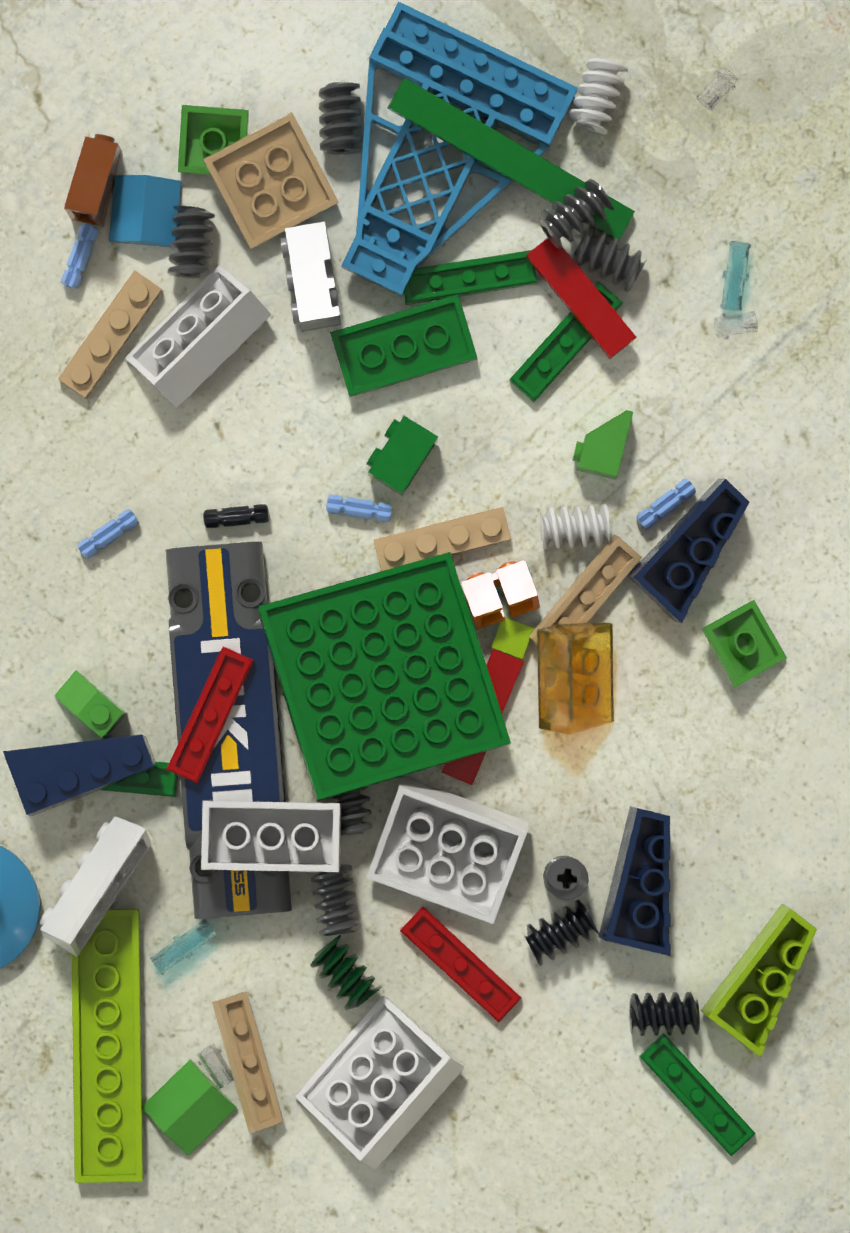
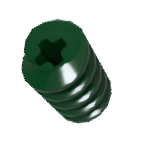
M339 934L315 954V958L310 966L315 968L323 965L319 977L321 979L328 976L332 977L327 987L332 989L340 986L341 989L336 998L339 1000L348 997L349 1000L344 1008L350 1010L359 1007L379 991L382 986L370 988L375 977L372 975L362 978L367 967L362 965L354 968L358 956L354 954L345 957L350 946L344 944L337 947V943L341 938Z

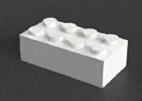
M203 801L201 870L340 872L341 803Z

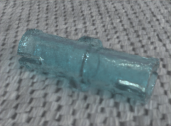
M730 241L727 269L722 273V278L725 279L720 308L741 311L744 284L749 280V274L746 271L751 244Z
M202 919L200 923L182 936L179 934L174 936L173 939L175 941L154 956H151L150 959L161 975H163L185 957L188 959L193 957L192 952L217 935L207 920Z

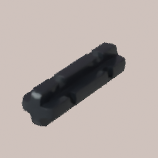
M266 504L253 505L254 508L239 506L222 508V511L217 509L205 510L203 513L204 525L206 528H217L221 524L227 527L251 524V521H255L256 524L267 523L269 521V509Z

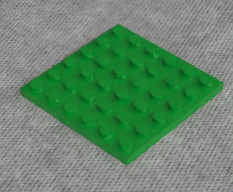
M450 552L258 606V614L316 802L504 747L511 743Z

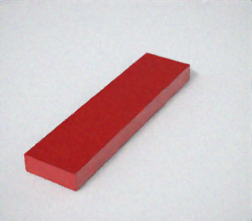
M546 238L526 254L528 261L609 359H612L637 338L564 248L559 250Z
M224 646L222 647L166 770L197 784L199 783L253 665V659Z
M493 649L486 666L501 713H503L524 661ZM486 752L446 763L441 773L473 785Z
M424 906L400 930L497 1022H500L522 998Z

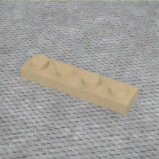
M134 270L58 380L87 399L163 290Z
M500 507L374 539L373 541L381 571L448 552L454 555L509 541L511 536L504 508Z
M614 534L610 539V543L608 541L528 637L556 660L642 557L619 536Z
M247 991L213 1001V1008L249 1133L282 1123V1114Z

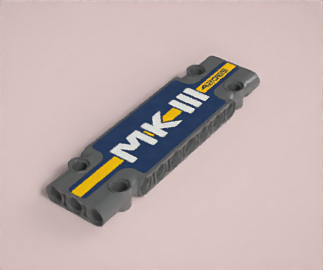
M241 542L166 549L168 601L171 618H169V638L178 743L222 647L224 646L254 660L199 783L197 784L180 776L185 841L190 857L189 870L192 882L194 919L292 911L289 871L214 870L211 876L205 877L200 875L196 868L198 861L201 859L203 801L286 802L275 666L257 610L258 606L267 604L262 542ZM255 584L260 588V597L255 602H246L242 597V591L247 585ZM181 590H189L193 594V602L189 607L180 608L176 604V595Z

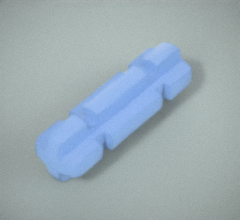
M82 224L77 235L79 240H75L67 262V267L69 268L64 271L61 279L63 285L73 289H78L82 280L81 272H85L93 250L91 244L92 242L95 243L98 236V229L89 224Z
M683 479L675 485L676 489H670L650 505L651 508H645L640 512L636 519L641 527L648 530L657 523L656 520L658 518L661 520L681 505L683 499L687 500L694 495L696 490L688 479Z
M332 494L327 499L326 510L329 513L340 515V512H343L346 516L364 519L374 517L377 521L389 522L391 519L392 505L379 502L374 504V501L351 497L342 499V496Z
M125 510L118 515L119 518L117 520L112 519L92 533L93 536L90 539L86 537L79 542L77 546L83 556L87 559L98 553L100 547L104 549L124 535L123 531L126 529L130 531L137 526L139 521L132 510Z

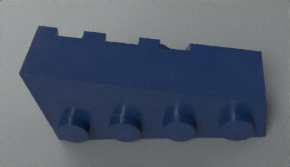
M717 479L627 576L675 622L682 623L694 598L697 597L703 587L702 584L708 573L717 562L726 541L729 540L750 502L727 479Z
M142 734L3 751L26 815L29 816L37 815L158 768L147 737Z
M630 806L599 938L671 956V944L669 943V927H671V916L669 913L670 816Z

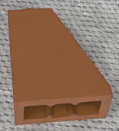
M95 134L94 138L85 136L64 207L73 221L100 227L105 225L121 153L119 144L114 143L115 139L102 134Z

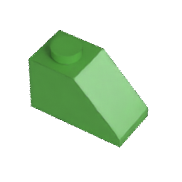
M624 411L586 434L583 442L577 441L572 461L578 462L577 471L613 480L617 478L633 415L632 411Z
M77 670L54 695L78 719L103 739H106L127 715V712Z

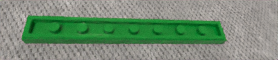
M406 78L402 79L387 109L552 204L556 201L563 204V197L566 194L574 196V189L578 186L585 189L584 181ZM608 196L614 210L612 211L607 207L604 208L607 217L605 220H602L595 214L593 216L596 224L595 229L600 232L605 231L607 236L612 239L616 237L619 241L635 211Z

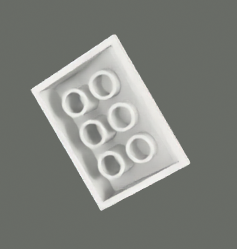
M403 776L366 878L494 924L530 822Z
M383 995L295 1095V1098L359 1161L376 1170L465 1067Z

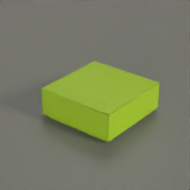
M505 617V620L500 622L491 648L522 660L530 641L528 636L533 632L534 628Z

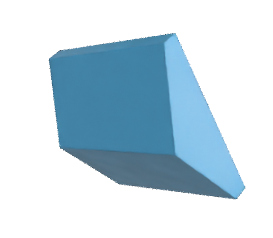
M115 175L109 242L170 247V243L177 239L171 235V229L178 227L172 221V216L179 214L173 206L180 205L182 182L150 175Z

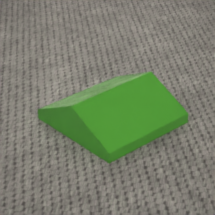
M182 105L178 172L211 175L203 159L248 135L249 110Z
M755 600L702 628L734 688L787 658Z
M191 1059L143 1105L145 1112L161 1131L187 1155L197 1148L237 1108Z

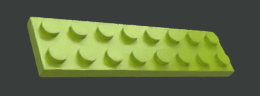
M110 909L79 956L76 957L71 953L75 1183L143 1182L140 909Z

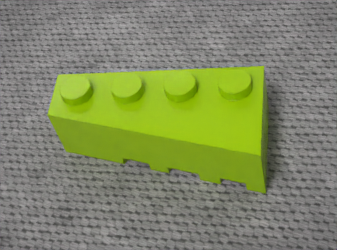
M781 904L700 1011L761 1057L770 1031H773L778 1020L777 1015L784 999H787L792 981L797 970L802 965L817 929L791 908Z

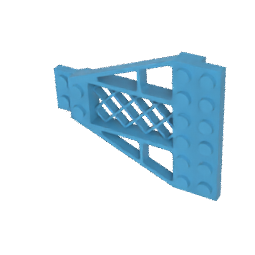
M398 1L386 28H383L369 57L356 236L341 268L402 297L415 268L424 263L513 181L480 166L477 160L470 156L468 158V155L463 152L464 160L446 166L441 149L451 145L446 142L438 143L436 136L432 134L431 137L434 145L416 151L411 134L423 131L422 128L418 126L412 127L413 123L406 119L403 125L397 126L372 114L375 71L382 69L401 79L406 78L444 101L465 109L462 111L466 114L473 113L474 118L480 122L479 117L486 119L485 125L492 129L500 126L537 144L539 148L534 153L542 156L549 150L578 88ZM375 123L395 133L397 138L371 191L367 189L370 133L371 124ZM407 138L412 153L398 157ZM436 151L442 167L424 173L418 157ZM414 158L420 175L401 181L396 164ZM464 166L455 187H453L448 171ZM391 169H393L397 183L383 187ZM444 173L449 190L431 195L426 179ZM478 173L499 183L449 229L445 227L470 174ZM422 180L427 197L409 203L404 186ZM399 188L405 205L387 211L381 194ZM450 196L439 217L434 201ZM377 197L382 211L373 207ZM430 203L435 219L417 225L411 209ZM407 210L412 226L391 215ZM435 225L431 235L422 231Z

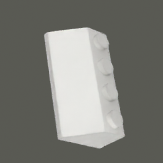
M219 265L125 358L177 409L207 378L215 373L216 369L230 355L239 349L243 342L261 328L263 323L271 316V313L246 286Z
M114 816L110 823L105 822L96 835V839L99 841L92 851L87 850L82 855L77 865L80 868L73 880L68 878L58 894L61 897L54 908L50 906L40 920V924L43 925L40 929L43 936L76 957L79 956L151 846L146 829Z

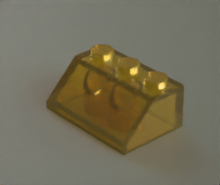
M557 624L538 629L539 728L570 735L614 722L613 624Z

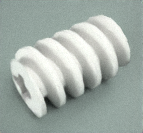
M592 58L586 64L590 71L584 72L582 76L585 83L580 84L578 92L582 96L575 97L573 102L578 109H572L569 116L578 126L599 134H607L608 130L601 126L600 123L611 122L612 117L604 111L605 109L616 108V105L608 99L609 97L620 96V92L613 88V85L624 84L625 80L618 76L617 73L628 72V69L612 60Z
M606 504L601 505L598 514H596L593 505L587 506L585 515H583L579 505L574 506L572 515H569L566 506L560 508L558 516H556L552 507L547 508L545 517L540 513L543 549L548 548L550 540L554 541L557 549H561L563 539H567L570 548H574L577 538H580L584 548L588 547L590 538H594L597 547H601L604 537H607L610 543L609 511Z

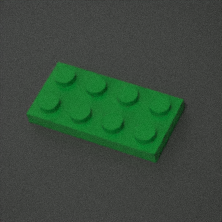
M458 294L330 332L349 397L477 360V354Z

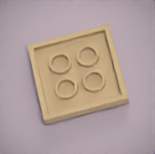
M292 112L203 159L250 249L284 232L285 228L294 227L339 203Z

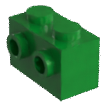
M405 415L400 422L396 419L393 420L384 435L388 438L387 443L382 450L376 448L366 465L371 467L368 471L369 476L401 496L404 495L438 441V436Z

